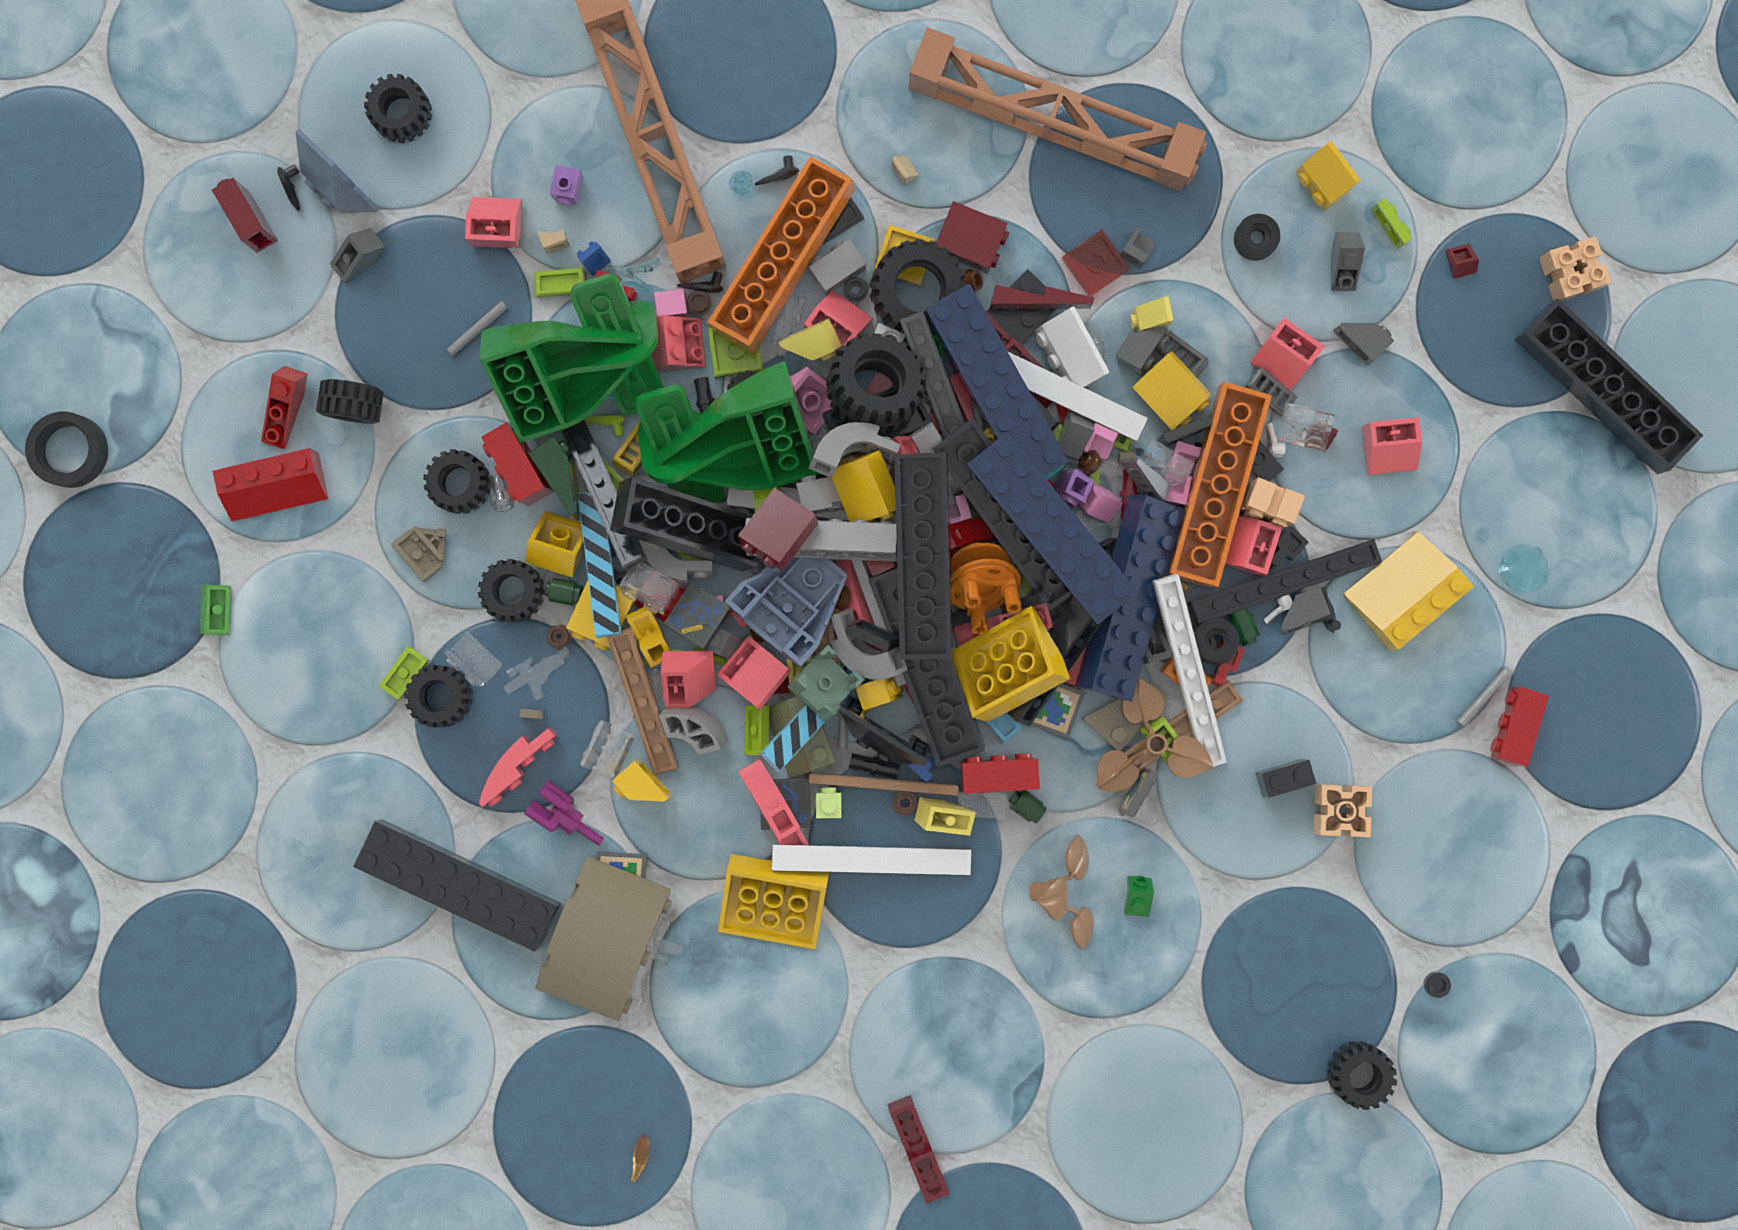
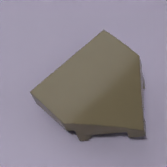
M414 526L413 529H409L391 543V546L423 583L443 567L446 529H424Z

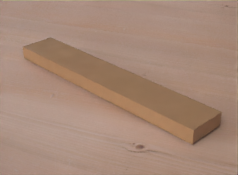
M632 627L621 630L622 634L608 636L607 638L655 776L678 769L679 766L670 739L666 737L659 717L661 712Z
M1230 680L1225 681L1224 685L1218 686L1209 692L1216 719L1243 701ZM1186 709L1168 721L1178 737L1192 736ZM1145 737L1124 751L1128 759L1145 749ZM1148 753L1133 761L1132 764L1140 772L1161 758V756Z
M814 772L809 774V783L955 796H958L959 787L955 784Z

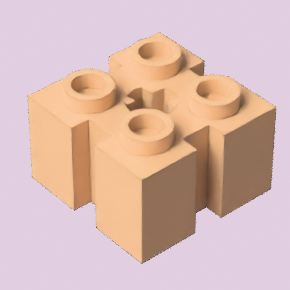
M1596 236L1579 241L1571 247L1566 245L1550 250L1539 257L1544 275H1551L1553 283L1548 285L1553 301L1558 298L1561 301H1565L1579 294L1584 295L1602 289L1612 283L1606 264L1599 265L1597 258L1603 254Z
M1258 477L1254 482L1248 483L1240 512L1244 513L1243 517L1260 518L1265 520V522L1286 528L1288 525L1295 524L1305 495L1287 488L1278 487L1277 484Z
M1315 784L1314 804L1320 805V814L1314 813V834L1341 836V830H1343V835L1371 837V817L1365 816V807H1372V787L1344 785V791H1342L1341 785ZM1341 805L1346 808V813H1342V816L1339 813Z

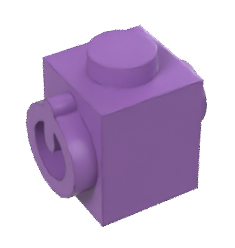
M555 166L550 195L557 204L567 207L570 204L578 205L584 177L579 169Z
M1072 468L1071 470L1061 471L1055 484V491L1069 507L1076 508L1077 504L1086 502L1094 480L1085 476V473L1078 469Z

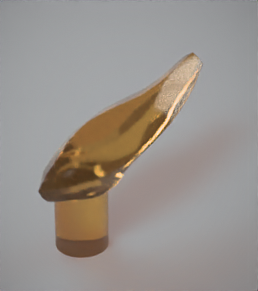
M645 1133L639 1138L634 1149L632 1181L638 1179L648 1159L649 1140Z

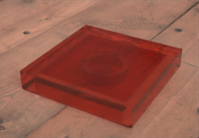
M1103 229L1062 257L1063 262L1090 297L1130 270V267Z

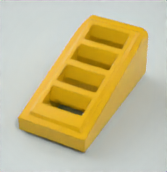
M641 421L638 422L612 459L613 466L630 477H634L642 465L640 447L633 444L634 441L639 443L638 427ZM630 449L631 451L638 454V457L636 458L632 454L628 453V450ZM623 458L627 459L633 464H629L628 462L624 461Z

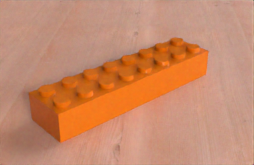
M811 156L809 157L707 323L713 332L755 354L853 195L855 187L852 178Z
M1223 382L1218 386L1210 413L1212 425L1205 431L1187 503L1184 506L1186 511L1167 576L1178 574L1180 580L1211 589L1219 587L1272 395Z

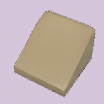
M895 156L892 158L891 167L903 184L906 185L919 176V173L907 156Z

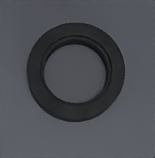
M60 411L42 417L33 425L26 439L25 455L31 470L43 481L65 488H76L89 484L103 471L108 459V443L102 429L95 422L72 412ZM70 426L77 427L83 432L88 441L89 450L87 458L77 470L70 473H58L47 461L46 444L51 435L57 430Z

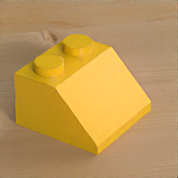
M1332 140L1305 161L1296 171L1299 182L1304 187H1308L1314 202L1318 206H1322L1324 210L1346 196L1361 181Z
M544 511L528 540L525 563L573 577L584 552L581 522Z
M641 759L633 761L612 780L615 784L613 789L622 799L627 797L628 800L665 802L673 797Z

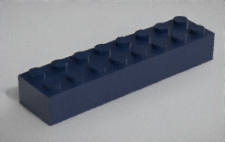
M968 284L925 308V315L995 441L1008 432L1042 475L1068 462L971 285Z
M1008 432L967 464L1097 625L1138 593L1137 589Z
M1129 495L1111 559L1137 589L1138 593L1110 614L1086 647L1076 686L1116 699L1132 702L1159 607L1153 581L1168 575L1186 510L1147 495Z

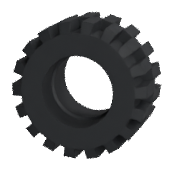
M388 74L385 80L382 77L378 78L379 83L377 85L372 83L370 86L371 93L366 92L365 95L368 100L364 102V108L367 110L365 114L370 123L381 136L387 137L392 142H395L396 139L399 143H405V139L412 142L415 140V135L421 137L423 135L422 129L427 130L430 126L427 120H432V114L430 113L432 106L425 92L417 82L415 83L408 76L405 78L403 74H397L396 78L393 74ZM397 99L410 100V108L403 117L398 119L387 118V110L392 102Z
M339 379L320 381L316 412L325 417L363 424L380 422L384 392L377 387Z
M450 449L448 453L446 451L441 452L439 458L434 456L431 459L433 464L431 466L428 464L426 467L428 474L423 476V480L426 481L424 490L428 491V498L436 506L454 514L470 513L471 509L477 510L480 508L478 505L480 503L484 504L487 500L484 498L485 495L490 494L488 485L491 484V479L488 478L490 473L484 467L485 464L474 455L463 450ZM458 468L466 469L470 476L467 490L457 496L448 494L445 482L449 473Z
M514 559L496 561V565L491 564L487 567L489 569L488 572H483L481 575L483 580L478 583V587L481 588L480 592H478V598L482 599L480 603L483 608L487 609L486 612L489 615L506 622H521V620L531 618L530 615L536 614L539 611L537 608L543 604L542 595H545V590L542 587L544 585L543 579H540V574L537 570H534L532 566ZM515 576L522 580L525 592L520 602L509 606L501 601L499 588L505 579Z
M431 665L428 668L418 670V674H413L411 677L412 682L406 685V688L409 689L408 694L404 693V699H408V704L405 705L407 709L411 710L412 713L410 715L412 718H417L418 723L432 728L452 726L456 722L463 720V715L468 714L470 711L468 706L472 705L473 699H470V694H473V690L469 688L468 685L471 683L463 677L464 674L461 671L455 670L456 668L449 666ZM439 681L447 684L451 691L450 704L443 711L433 710L427 701L429 688L432 684Z
M1355 1041L1349 1042L1348 1047L1343 1044L1340 1046L1342 1051L1339 1053L1334 1051L1332 1055L1335 1059L1328 1062L1331 1070H1327V1076L1331 1079L1328 1081L1329 1085L1334 1089L1333 1092L1348 1105L1350 1104L1356 1109L1361 1107L1363 1110H1370V1106L1374 1109L1379 1108V1102L1385 1104L1389 1101L1386 1097L1388 1094L1393 1096L1395 1092L1391 1088L1392 1085L1397 1086V1080L1393 1078L1394 1075H1397V1072L1392 1067L1394 1063L1387 1057V1054L1372 1044H1367L1363 1041H1359V1044ZM1370 1062L1373 1067L1371 1081L1362 1088H1353L1350 1082L1353 1068L1360 1063Z

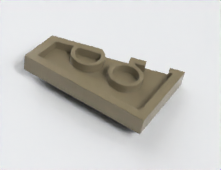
M1152 681L1148 682L1149 685L1153 686L1155 689L1159 691V693L1163 697L1165 704L1169 697L1165 693H1163ZM1117 699L1082 718L1107 743L1119 751L1144 726L1143 721L1134 724L1125 718L1122 710L1123 700Z

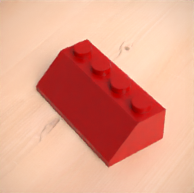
M311 448L212 471L217 495L231 522L329 500L319 453Z

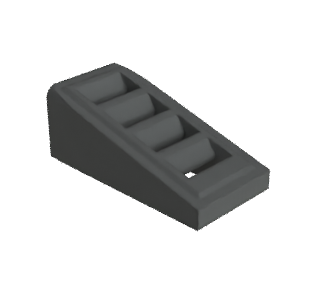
M1169 330L1170 341L1167 347L1172 341L1176 344L1168 353L1173 351L1175 354L1181 347L1183 350L1177 356L1181 361L1187 354L1191 355L1186 361L1185 366L1189 369L1197 360V365L1190 371L1198 378L1208 366V358ZM1164 350L1158 352L1163 358L1168 354Z
M1259 367L1244 387L1263 393L1269 384L1272 388L1267 394L1273 395L1276 390L1280 393L1276 399L1270 401L1269 408L1281 417H1284L1297 399V396L1270 373ZM1260 379L1264 380L1259 389L1255 387ZM1283 396H1286L1288 399L1280 408L1277 404Z
M1140 458L1122 460V466L1143 495L1162 502L1165 500L1171 488L1169 482Z

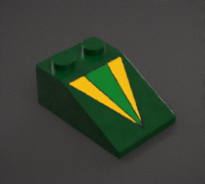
M552 437L530 452L529 455L570 516L579 521L581 519L578 502L579 489L576 466L572 460L573 454L567 443L565 444L563 440L559 442Z

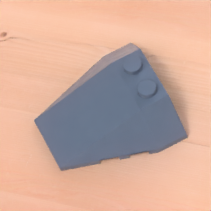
M300 129L295 132L300 172L307 178L304 183L314 193L319 190L324 195L321 200L331 209L337 207L342 213L377 212L379 210V207Z
M793 557L783 571L776 567L774 569L767 567L761 573L741 582L724 602L744 624L785 658L802 667L817 650L848 575L830 559Z

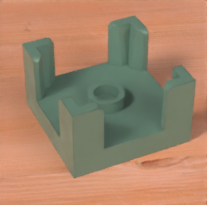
M829 645L817 651L787 686L823 721L834 716L841 708L839 704L864 681V678L856 671L848 675L831 659L836 655V652Z

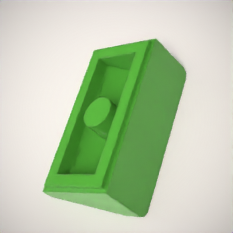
M201 586V635H229L231 586Z

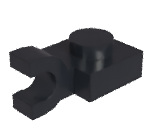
M1289 526L1278 539L1276 546L1278 550L1273 555L1270 565L1271 570L1274 567H1278L1285 557L1289 561L1294 560L1309 543L1292 526Z

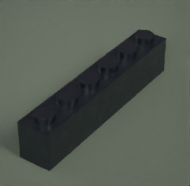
M1074 596L1067 607L1061 611L1053 627L1048 630L1063 657L1067 672H1069L1106 620L1104 619L1097 625ZM1058 686L1010 710L1007 714L1016 722L1030 726Z

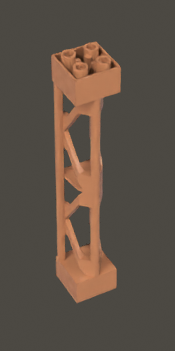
M575 0L679 282L686 283L726 268L723 255L629 1ZM628 29L634 49L629 50L610 35ZM608 52L640 75L633 112L630 115L627 113L606 56ZM654 100L661 121L642 129L648 102ZM667 136L675 159L670 160L647 142ZM645 161H651L681 184L674 220L671 225L668 224ZM694 208L702 232L681 239L688 211Z
M927 27L909 74V90L933 99L937 98L1150 178L1154 182L1180 192L1185 184L1190 185L1199 166L1196 163H1198L1200 156L1203 155L1207 145V141H1204L1205 131L1179 121L1175 129L955 47V37ZM950 61H952L968 86L944 77ZM971 64L1038 89L997 97ZM940 87H944V88H946V89H949V90H952V91H954V92H957V93H960V94H962V95H965V96H968V97H970V98H973L974 101H972V100H970V99H967V98H964V97H962V96L956 95V94H954V93L948 92V91H946V90H943V89H941ZM1055 102L1050 116L1029 109ZM1061 103L1077 127L1055 119ZM1083 106L1150 131L1108 139ZM1014 114L1045 125L1046 128L1015 117ZM1051 128L1072 135L1074 137L1080 138L1084 140V142L1060 134L1058 132L1052 131ZM1168 141L1162 158L1138 150ZM1124 155L1141 161L1143 163L1149 164L1151 166L1157 167L1158 170L1140 164L1138 162L1132 161L1130 159L1124 158Z

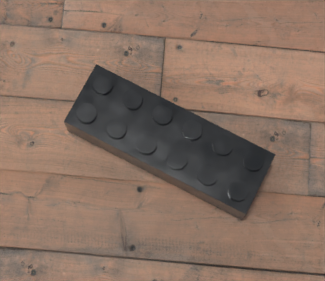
M635 477L619 482L610 531L712 561L713 563L739 571L750 570L758 566L759 556H748L741 548V542L738 537L746 526V519L752 518V515Z

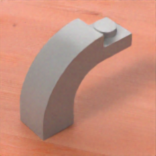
M864 422L847 423L836 427L825 435L815 451L809 469L832 478L840 459L852 452L868 454L880 450L884 461L892 464L894 454L898 453L900 444L895 443L889 437L877 435L880 426Z
M643 547L648 559L647 563L652 570L662 579L672 584L689 586L690 577L701 581L707 580L708 577H714L715 567L712 561H683L669 554L667 548L661 547V550L658 551Z
M851 608L831 615L832 626L838 639L831 641V645L838 658L851 671H856L860 676L868 679L880 680L895 677L908 670L905 660H900V646L886 652L875 649L865 641L845 633L847 624L855 621Z

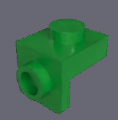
M1128 876L1124 914L1149 917L1154 895L1152 879L1144 876Z

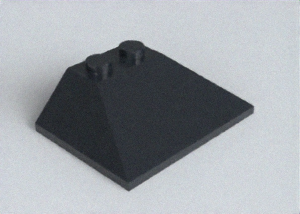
M851 695L848 696L839 712L850 733L856 738L855 742L865 749L872 748L878 752L876 755L886 762L891 760L894 763L926 765L932 753L928 743L914 734L911 735L908 742L868 718L866 714L869 709L863 711L860 701Z

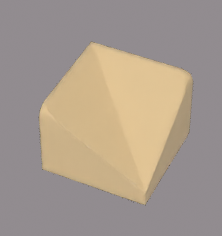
M564 229L553 233L537 232L547 254L564 249L570 245Z

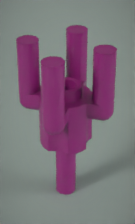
M547 780L538 795L554 806L551 810H548L533 799L524 815L549 832H554L558 827L570 835L576 830L599 846L604 837L581 822L584 814L572 807L574 798Z

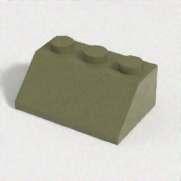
M798 696L769 706V723L774 737L805 705ZM823 725L785 765L789 778L836 762Z

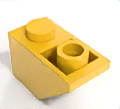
M894 677L860 685L856 688L864 711L903 698L902 692H904L903 685L898 686Z

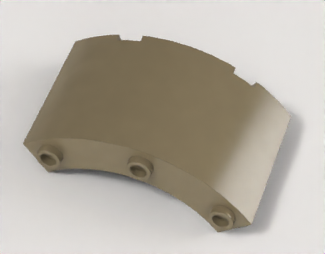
M587 856L575 881V889L571 898L568 897L546 952L548 957L541 967L535 989L619 1022L623 1013L628 1014L633 1002L632 999H629L640 966L645 967L651 952L647 951L659 919L662 913L667 914L672 900L668 899L671 889Z

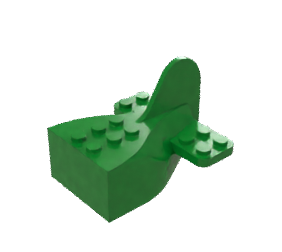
M605 274L577 283L571 288V301L582 327L557 321H534L482 330L480 362L520 443L581 422L592 414L611 393L622 413L626 415L637 413L635 401L639 395L664 387L651 356L659 339L657 314L654 306L642 300L628 301L622 284L616 275Z
M785 361L757 372L727 390L715 399L702 414L692 409L684 387L677 384L643 393L636 398V410L641 420L638 427V439L642 465L652 480L667 484L669 489L712 503H722L724 500L722 487L739 490H764L819 474V472L809 469L814 456V450Z

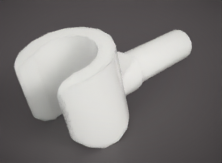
M1268 423L1269 451L1274 457H1283L1286 451L1285 443H1277L1273 423Z
M1289 594L1276 599L1280 607L1273 610L1263 619L1267 624L1278 614L1290 609L1293 601Z

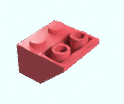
M472 197L466 214L465 240L470 246L520 248L522 199Z
M832 290L816 306L805 321L804 329L829 319L842 347L852 338L858 340L859 335H862L873 318Z
M666 315L657 317L659 339L656 348L651 353L657 370L670 372L706 367L701 319Z
M1283 318L1275 326L1250 363L1256 368L1262 367L1286 388L1291 390L1325 346L1289 320Z
M1419 417L1369 422L1362 426L1367 475L1418 470L1422 445Z
M1238 516L1225 565L1258 576L1267 575L1282 527L1262 520Z
M748 636L717 675L760 710L791 670Z
M713 651L663 652L661 678L665 708H690L716 690Z

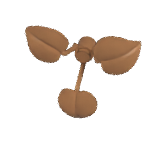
M1139 678L1132 702L1123 700L1122 710L1129 722L1135 724L1143 721L1150 734L1144 741L1145 749L1129 759L1124 752L1119 750L1106 752L1100 758L1097 765L1096 786L1100 790L1109 792L1121 791L1131 787L1139 776V770L1132 762L1148 753L1161 754L1164 751L1171 753L1167 758L1168 768L1175 776L1181 778L1194 777L1213 768V763L1208 751L1195 738L1179 736L1173 741L1172 748H1169L1166 738L1161 734H1155L1148 720H1156L1161 716L1164 710V700L1157 689L1149 685L1142 678Z
M1076 835L1075 839L1069 844L1065 854V865L1069 874L1064 877L1049 879L1048 882H1032L1029 895L1030 899L1042 906L1053 920H1061L1066 911L1073 913L1075 917L1071 922V934L1078 948L1085 950L1093 933L1094 919L1092 912L1087 907H1082L1078 911L1067 906L1068 886L1066 881L1073 879V877L1076 880H1082L1089 864L1086 844L1080 835Z

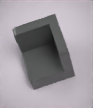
M1139 226L1126 244L1120 257L1141 268L1154 248L1155 242L1140 233L1142 228Z

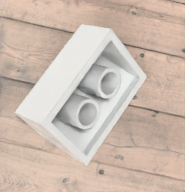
M1074 306L1035 330L1038 344L1042 348L1044 347L1050 366L1056 369L1060 377L1085 388L1110 373Z

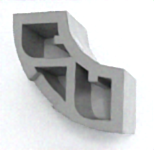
M816 475L801 478V483L796 484L801 505L814 514L844 509L831 477L827 476V478L816 479Z
M698 707L664 708L659 714L666 737L687 741L693 746L698 755L721 750L728 740L720 723L709 713Z

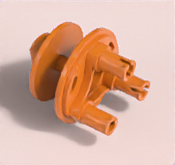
M976 542L960 549L950 559L952 604L966 610L967 616H970L972 633L977 634V629L979 635L988 631L985 619L986 611L1002 606L1001 604H1006L1008 613L1014 614L1021 611L1022 607L1018 592L1021 586V577L1018 570L1011 564L1010 557L1004 548L992 543Z

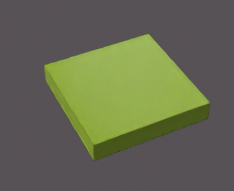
M711 328L708 329L715 378L734 376L739 372L744 373L745 370H749V372H760L763 370L760 346L755 354H752L716 334Z

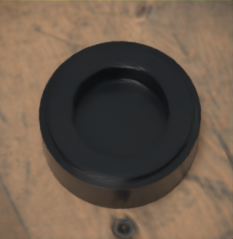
M1436 971L1431 972L1424 979V989L1429 995L1441 998L1449 993L1451 982L1445 974Z

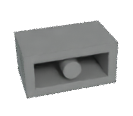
M850 239L845 243L843 241L838 242L831 248L832 252L826 256L819 255L811 261L812 265L809 267V272L825 296L832 290L835 291L844 285L850 278L856 277L866 270V262Z

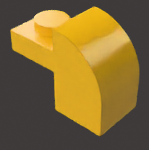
M649 605L626 615L630 627H632L638 639L640 649L650 667L652 668L662 663L663 652L671 651V648Z

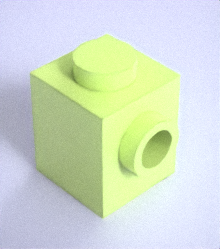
M821 787V792H816V818H841V792H836V787Z

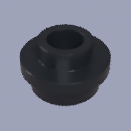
M858 277L847 280L844 285L845 297L852 302L864 300L868 294L866 282ZM857 286L861 291L858 294H853L851 289Z

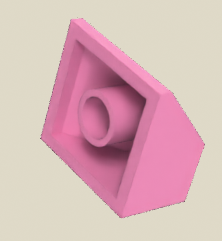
M806 367L792 375L791 380L807 429L815 435L825 422L822 417L823 413L832 409L830 406L832 400L827 398L826 390L828 387L826 386V381Z

